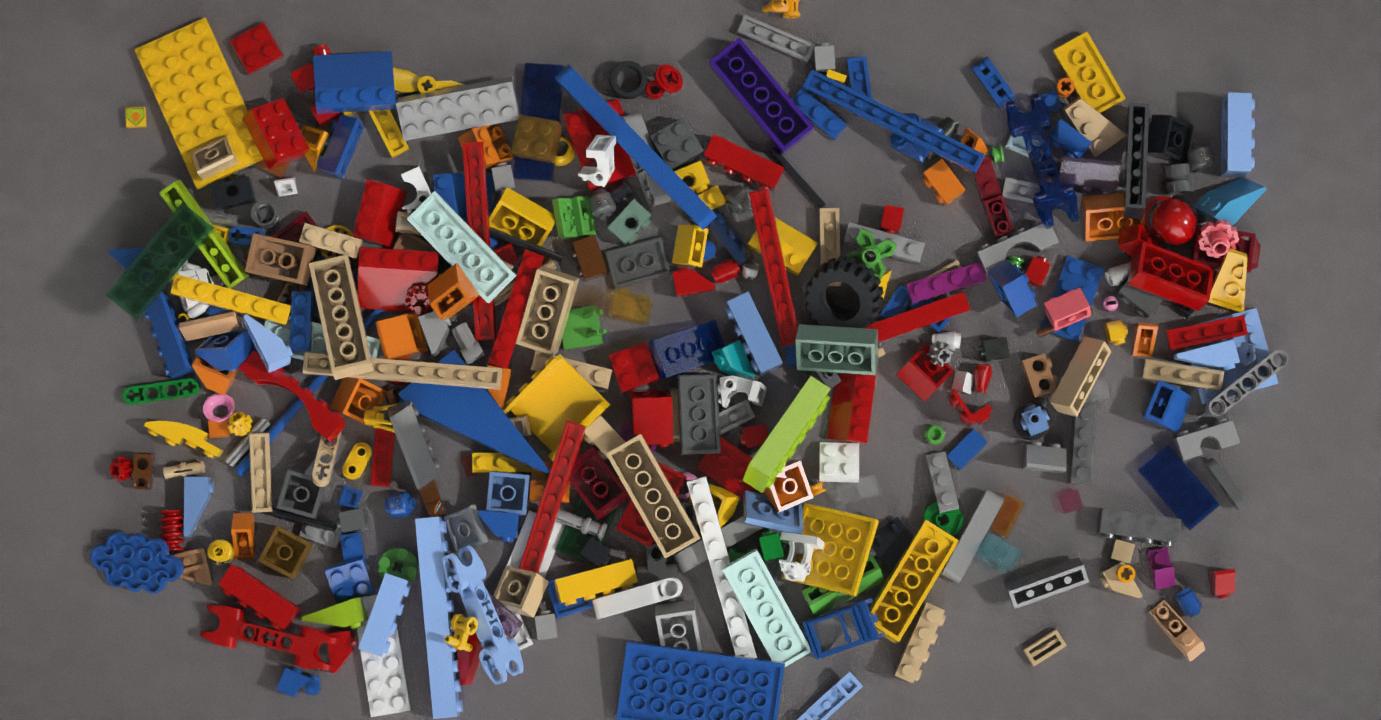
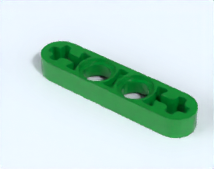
M188 378L128 387L123 392V400L130 405H139L193 397L200 392V384L198 381ZM190 382L192 385H196L192 393L189 390H182L183 395H180L181 388L179 383H182V387H188ZM169 385H175L177 389L176 394L173 396H169L166 393ZM149 388L157 390V395L153 399L147 397V390ZM140 389H143L142 395L144 400H141L142 397L140 396L135 397L134 401H132L130 398H127V395H130L131 391H133V393L139 394L141 393Z

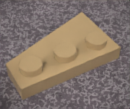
M1080 98L1063 109L1076 131L1092 142L1088 149L1095 158L1126 136L1123 131Z

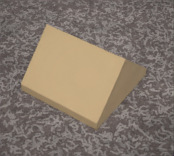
M226 136L190 152L196 171L203 180L239 164Z

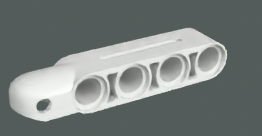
M671 577L592 600L596 618H605L677 597L681 594L683 586L678 578Z

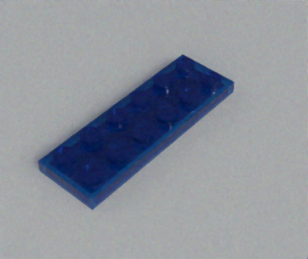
M525 63L520 115L559 122L563 87L555 77L565 66ZM516 156L513 178L515 180L553 182L555 163Z

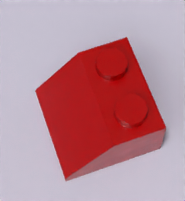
M927 344L896 374L924 402L954 372L947 363H944L943 367L930 362L932 358L927 355L930 349Z

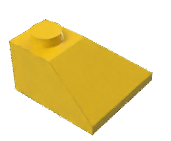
M708 484L719 524L722 527L733 516L740 497L724 488Z

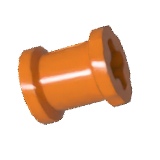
M1070 78L1060 79L1055 86L1057 95L1060 98L1069 97L1075 88L1074 82ZM1067 85L1068 89L1062 91V86Z

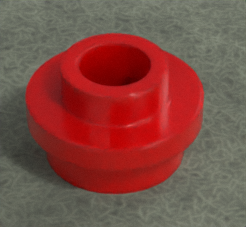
M655 80L647 83L645 87L647 97L652 100L660 99L664 94L663 88L658 87V82ZM657 87L659 91L652 93L651 89Z

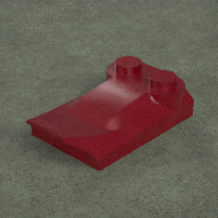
M1198 224L1196 233L1193 236L1191 259L1210 267L1220 268L1225 255L1219 258L1207 256L1206 251L1200 249L1198 236L1201 234V228L1205 225ZM1237 231L1239 241L1235 243V250L1247 254V272L1250 273L1251 270L1258 267L1261 244L1256 240L1255 233Z

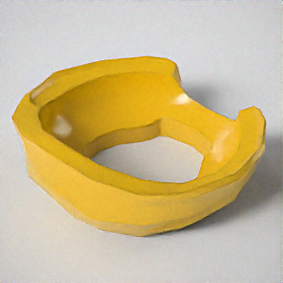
M560 135L559 142L563 140L569 147L565 155L556 156L555 163L552 164L557 166L571 163L575 155L573 144L562 135Z

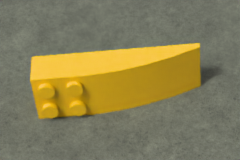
M924 521L869 608L871 615L876 614L878 616V621L874 623L877 633L884 632V637L893 643L901 640L959 540L931 522Z

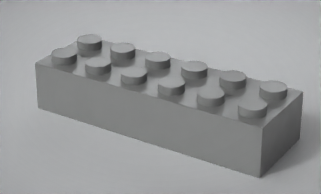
M512 76L396 99L404 141L519 119L520 114Z

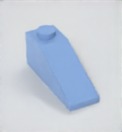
M247 314L244 315L243 324L268 372L270 373L291 364L292 351L289 345H285L281 338Z
M1234 339L1174 355L1175 360L1216 369L1223 368L1224 371L1236 368L1235 364L1240 363Z

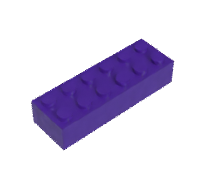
M740 37L709 61V67L782 155L813 132V125Z

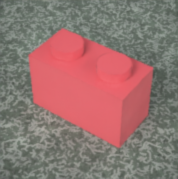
M1081 288L1069 290L1064 295L1053 297L1044 303L1045 313L1055 331L1091 316L1090 305Z

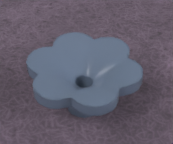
M1242 342L1241 346L1237 347L1239 364L1250 366L1251 362L1256 359L1254 345Z

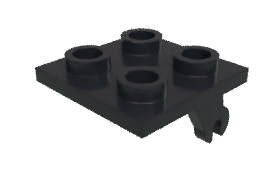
M888 516L886 518L888 524L875 533L871 548L890 572L895 568L913 537L898 517L892 520Z

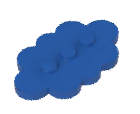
M122 531L115 532L108 537L106 544L94 547L90 554L92 564L97 569L105 571V579L111 586L122 587L125 585L132 592L144 589L148 593L156 594L164 590L167 582L180 578L184 571L182 561L174 555H169V547L163 539L152 538L149 540L141 533L129 536Z

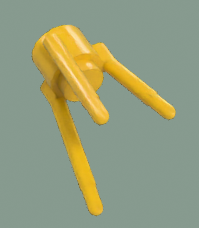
M396 404L381 407L374 406L373 410H366L364 414L365 425L395 433L393 427L383 425H392L391 421L384 420V414L381 411L388 410V407Z

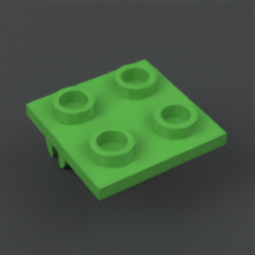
M597 305L570 309L562 337L564 350L603 344L602 335L606 334L607 330L600 329L598 317L604 314L603 310L597 311Z

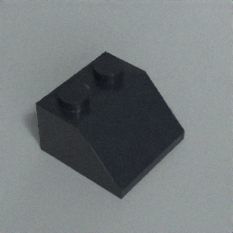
M1152 115L1149 125L1147 154L1156 158L1186 163V154L1189 151L1194 126L1172 115Z

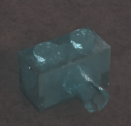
M987 532L976 553L979 554L978 558L987 564L991 561L996 564L995 568L1006 574V572L1011 573L1023 551L993 533Z

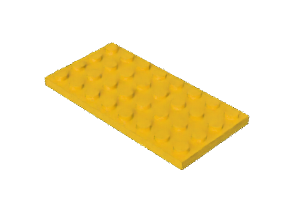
M206 17L134 49L197 190L263 160L242 119L249 111ZM226 136L239 164L203 180L196 171L190 152Z

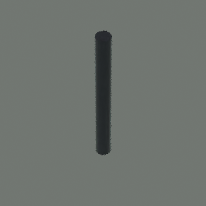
M773 146L768 152L784 167V170L819 208H823L826 203Z
M489 228L491 236L560 263L564 255L495 228Z
M273 508V512H261L266 515L335 532L337 527L336 524Z

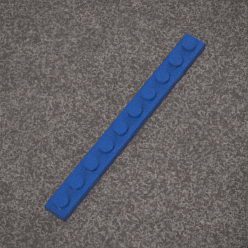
M811 70L803 84L804 89L974 173L977 172L985 158V154L814 70Z

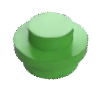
M931 425L925 431V438L930 444H939L945 437V432L939 425Z

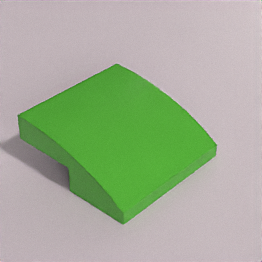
M590 196L552 200L559 238L597 235L594 217L588 203Z

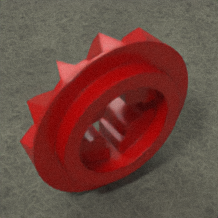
M668 64L659 66L654 72L656 75L654 80L658 82V87H662L663 92L668 91L670 94L681 90L683 78L680 72ZM668 75H669L668 78H669L670 83H667V78H666V77H667Z
M418 285L408 290L405 302L407 309H410L413 314H420L422 316L433 310L429 303L427 286ZM417 297L425 299L424 305L421 303L415 304L418 300Z

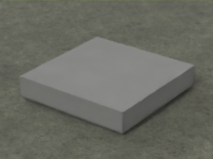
M475 504L444 517L457 554L459 549L470 545L472 548L488 542Z

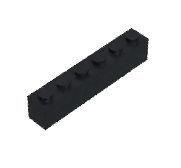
M1130 102L1128 107L1123 218L1143 219L1149 126V104Z

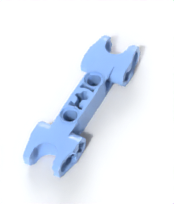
M468 545L459 549V559L453 553L442 557V567L449 588L455 593H460L468 616L475 617L478 621L476 635L483 647V650L479 653V659L490 680L495 685L507 681V672L512 676L522 673L523 661L516 641L511 637L505 636L494 605L482 580L486 578V569L476 551ZM465 551L469 552L471 556L470 561H468ZM448 559L453 562L454 568L449 566ZM511 661L517 664V670L513 668ZM496 669L498 670V672H499V674H500V676H501V679H498V678L496 677V675H495V670H496Z

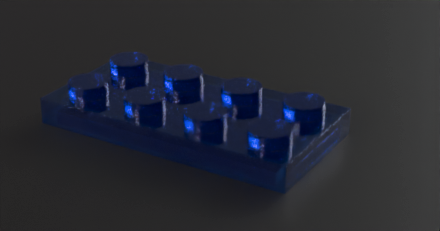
M716 320L649 342L662 379L715 362L712 352L725 346Z
M1169 445L1165 446L1137 470L1179 519H1182L1181 522L1189 531L1220 506Z

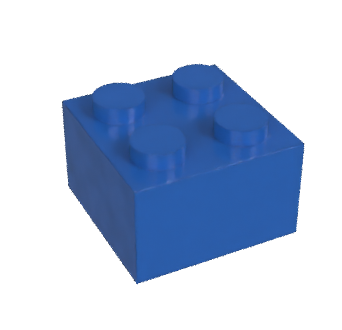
M1006 260L987 271L1002 303L1016 317L1037 306L1034 300L1036 294L1031 287H1028L1027 283L1029 280L1026 274L1021 272L1016 264L1012 265Z

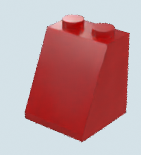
M629 391L632 439L642 434L648 446L657 444V447H668L669 444H674L673 406L670 391Z

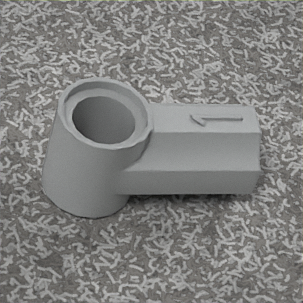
M467 323L460 324L451 330L468 365L485 356Z

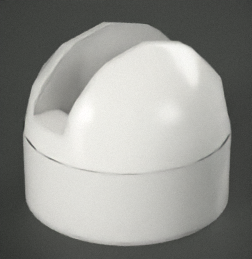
M744 264L742 275L745 279L750 277V280H753L757 276L759 268L753 264Z

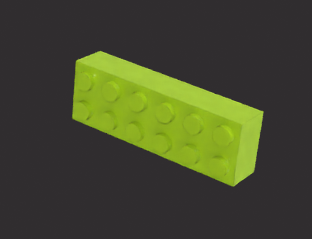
M810 376L749 463L743 478L744 482L761 493L766 488L770 489L778 473L781 474L788 459H791L796 452L798 444L801 445L808 430L813 428L817 417L821 416L827 407L826 404L831 398L828 396L831 388Z

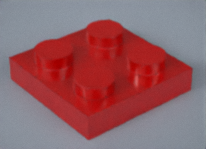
M264 22L230 40L249 75L284 57Z

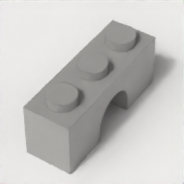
M1225 418L1216 421V426L1210 428L1206 424L1197 427V432L1190 433L1187 430L1177 433L1178 437L1173 440L1180 461L1203 455L1200 444L1205 437L1213 439L1218 450L1240 443L1233 420L1227 422Z

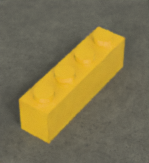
M630 559L554 580L559 604L565 603V606L577 603L576 599L584 597V601L594 599L597 593L603 592L605 596L615 593L614 589L622 587V590L634 588L633 584L637 583L638 580L633 561Z

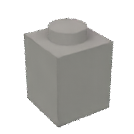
M819 43L818 46L814 47L816 72L827 73L828 69L835 71L834 45L829 46V43Z
M499 163L495 165V168H491L497 194L503 193L506 187L513 191L516 190L511 165Z
M550 610L538 612L539 616H535L538 640L557 638L558 631L555 614H551Z

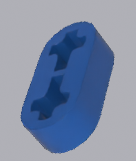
M234 227L229 231L228 236L235 245L251 246L252 239L249 236H253V233H259V235L264 236L266 234L258 228ZM237 231H239L241 235H246V238H239V241H236L233 234H237Z

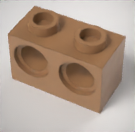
M1045 353L1020 362L1032 399L1056 391V387L1059 384L1056 376H1052L1050 370L1052 363L1049 356L1046 357ZM1034 361L1042 364L1041 371L1038 372L1033 369L1032 364ZM1040 380L1048 382L1049 387L1047 390H1042L1039 387Z

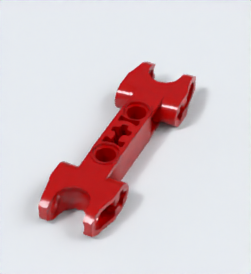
M207 604L206 610L218 616L220 625L214 632L200 631L199 636L214 644L236 649L237 641L240 639L295 654L292 665L305 669L331 670L332 665L320 659L318 649L324 642L338 644L339 638L321 629L304 625L300 635L245 621L243 620L245 609L231 605ZM249 627L254 631L252 637H249L247 634ZM269 634V636L277 637V639L269 640L266 635ZM286 637H289L291 640L289 647H286L284 644Z

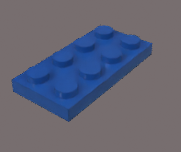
M1067 256L1052 298L1062 296L1069 290L1081 288L1091 308L1104 269ZM1046 314L1041 328L1051 325ZM1086 318L1054 331L1052 334L1077 343Z

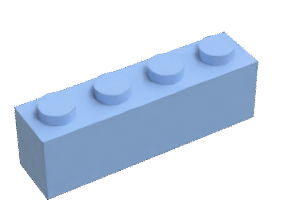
M385 573L358 649L378 656L388 653L391 645L388 640L390 634H395L398 625L395 621L397 615L401 616L404 605L402 601L404 596L408 597L411 586L408 584L410 581Z

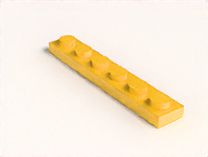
M178 274L175 275L170 292L176 296L285 326L291 310V306Z

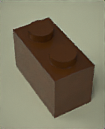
M595 235L573 242L574 247L570 249L573 258H578L580 266H577L580 278L584 277L586 282L608 274Z

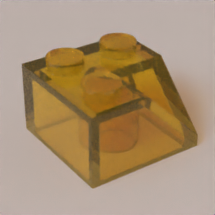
M619 288L618 291H613L609 317L648 325L653 300H649V296L641 294L635 297L634 294H631L630 290Z

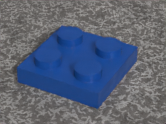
M363 556L324 567L336 604L374 593V587Z

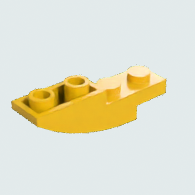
M150 421L144 424L148 428V433L156 437L159 434L166 437L164 441L172 446H175L176 443L182 445L186 439L185 444L194 449L199 446L204 449L202 453L211 458L214 455L220 457L223 452L220 448L207 442L209 433L198 428L171 421Z

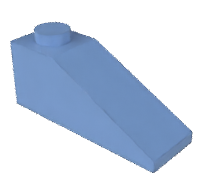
M184 477V537L192 536L211 498V493H214V481H211L210 477Z

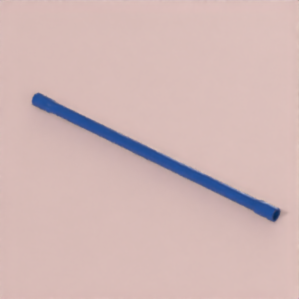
M373 309L363 320L365 332L370 329L385 310ZM316 375L307 385V388L314 393L328 376ZM299 397L295 399L267 432L270 433V444L304 405ZM250 453L234 469L242 477L250 470Z

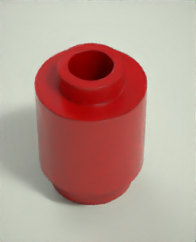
M730 258L715 265L710 272L716 284L720 282L723 284L738 277L740 268L736 260L732 262Z

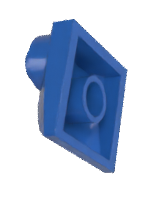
M916 113L906 114V116L940 133L944 131L938 126L920 118ZM895 133L891 136L890 146L894 150L921 163L924 162L930 153L929 150Z
M1060 119L1048 135L1049 143L1057 149L1060 147L1064 150V154L1071 160H1079L1092 144L1090 140L1062 119Z

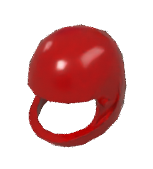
M1159 196L1149 201L1145 207L1144 225L1148 232L1158 241L1170 245L1184 244L1191 240L1196 233V215L1191 207L1182 200ZM1162 201L1153 212V230L1149 225L1148 212L1153 204Z

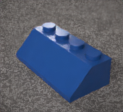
M164 293L145 303L146 309H144V314L148 321L151 320L153 327L150 330L153 338L158 340L159 346H157L160 357H164L166 363L163 365L167 376L170 375L171 378L176 379L195 372L192 367L193 360L186 340L179 329V321L171 298Z

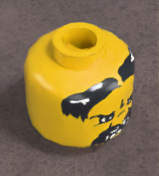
M217 539L207 549L208 558L217 565L228 564L235 555L234 547L227 540Z

